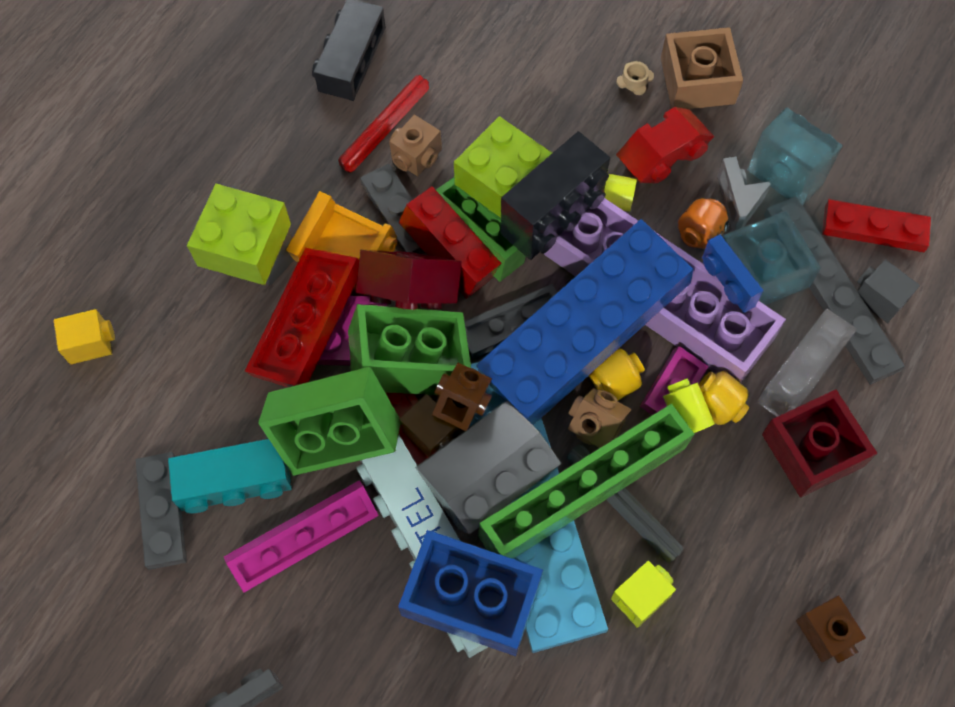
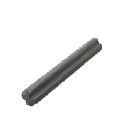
M579 444L569 452L567 459L574 465L591 453L584 445ZM626 488L606 499L666 562L674 561L682 553L683 546Z

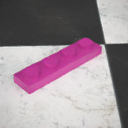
M359 480L224 556V559L244 593L379 515Z

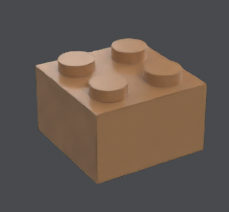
M730 27L666 34L661 54V63L671 109L673 107L694 109L736 104L743 83V77Z

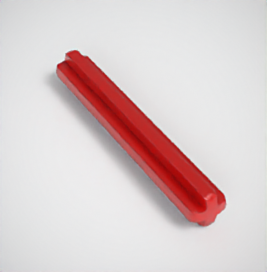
M416 75L339 157L338 161L342 169L351 173L364 161L429 90L428 80L421 75Z

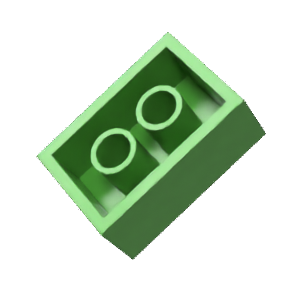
M357 304L348 329L351 371L371 367L384 392L437 395L435 390L444 373L451 375L458 362L471 368L462 312L424 309L411 310Z
M366 367L268 392L258 424L294 476L394 453L399 435L400 418L371 367Z

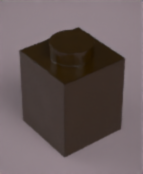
M426 394L399 420L402 432L424 454L430 457L459 435V428L432 415L437 403Z

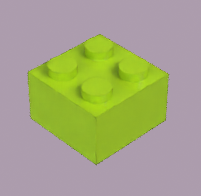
M499 116L454 161L455 185L501 218V197L549 157L552 152Z
M215 183L187 244L196 265L265 285L291 226L285 204L278 200Z

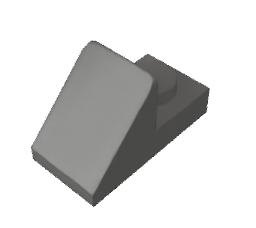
M737 157L723 158L717 178L733 233H740L765 199L771 183L763 182L747 185L745 170L740 169Z

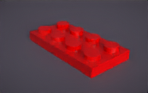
M305 247L245 372L253 377L285 387L309 382L356 284L359 259Z

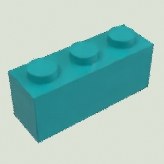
M269 439L168 458L172 501L181 511L186 513H201L208 510V506L221 503L224 506H236L243 504L247 498L257 496L263 499H272L281 496L283 491L292 490L289 469Z

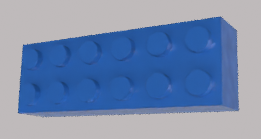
M640 219L476 365L477 369L481 374L492 378L489 384L491 388L534 425L691 284L693 268Z

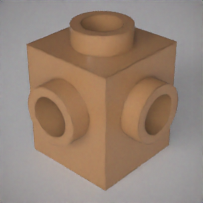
M415 114L402 128L399 127L393 132L389 141L393 163L403 171L408 170L417 177L425 168H430L435 163L438 153L442 150L441 131Z
M593 388L585 397L579 395L569 411V415L573 416L568 430L575 433L582 442L601 448L618 437L632 409L619 403L613 394Z

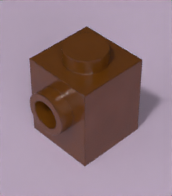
M839 595L805 613L796 620L821 662L834 657L837 663L848 659L859 652L855 644L866 639Z

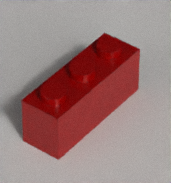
M433 186L406 204L399 224L427 255L462 261L459 291L466 299L493 278L502 263Z

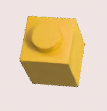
M97 309L54 319L58 351L70 365L112 355L110 341L115 340L113 326L110 320L105 321Z

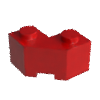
M673 107L664 113L663 118L665 120L654 127L647 123L637 129L617 152L616 156L640 183H659L671 173L670 167L677 160L693 161L700 158L707 151V144L715 136L690 109Z

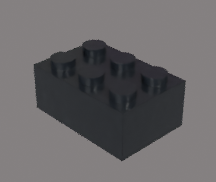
M577 131L501 197V235L529 260H532L540 252L542 254L548 252L555 244L557 237L564 230L567 232L571 231L579 223L583 213L589 208L594 210L604 200L606 196L604 192L605 185L609 178L610 156Z

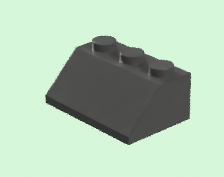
M504 401L470 426L467 431L459 434L415 468L458 530L471 534L479 528L480 522L505 508L561 465V462L542 434L508 401Z

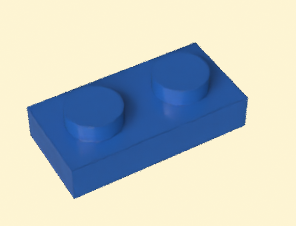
M721 234L708 240L702 256L708 273L718 278L724 286L727 298L731 303L737 304L743 313L756 307L764 290Z

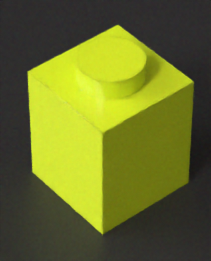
M648 560L614 591L611 600L638 628L673 595L676 589L672 586L674 581L670 574L660 565L654 567Z

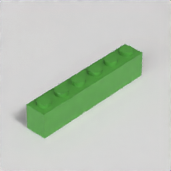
M670 404L480 522L478 537L488 551L514 559L685 450L694 436V432L675 407Z

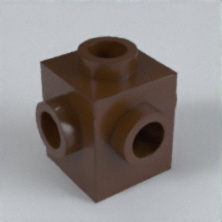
M458 362L451 375L446 373L442 375L436 387L435 394L440 397L432 415L467 431L475 414L483 416L492 398V395L486 393L492 378Z

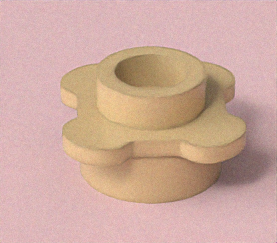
M630 62L625 65L623 75L617 78L616 83L620 88H627L636 95H643L646 92V85L653 80L654 73L642 62Z

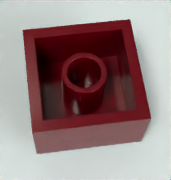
M360 249L356 293L370 295V302L391 304L392 300L396 301L395 307L416 310L418 303H421L420 307L442 309V303H457L462 261L414 252Z
M837 389L771 419L762 433V436L800 498L865 467L878 454Z

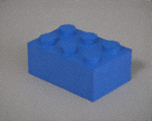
M427 530L398 608L401 616L516 657L541 582L543 569Z

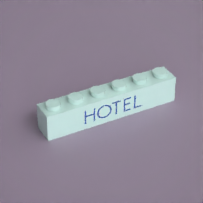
M398 435L396 451L394 453L360 460L361 464L356 469L365 486L373 484L378 496L374 497L373 500L382 517L385 518L390 515L396 528L392 529L391 533L402 551L408 547L414 561L409 563L411 569L414 566L427 530L459 540L434 494L415 467L417 465L400 435ZM447 632L456 651L460 652L464 649L469 658L488 648Z

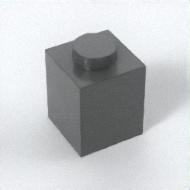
M886 259L877 269L870 266L857 281L861 285L858 293L868 309L886 323L890 322L920 286Z

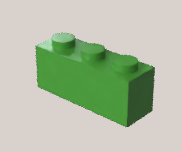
M454 177L436 190L502 263L494 274V277L499 282L524 264L526 256L501 235V218L457 187Z

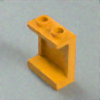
M319 191L286 251L297 262L305 247L359 259L360 249L394 251L397 246V235L391 225L385 223L382 226L336 204L331 196ZM357 281L353 288L354 290L357 288Z

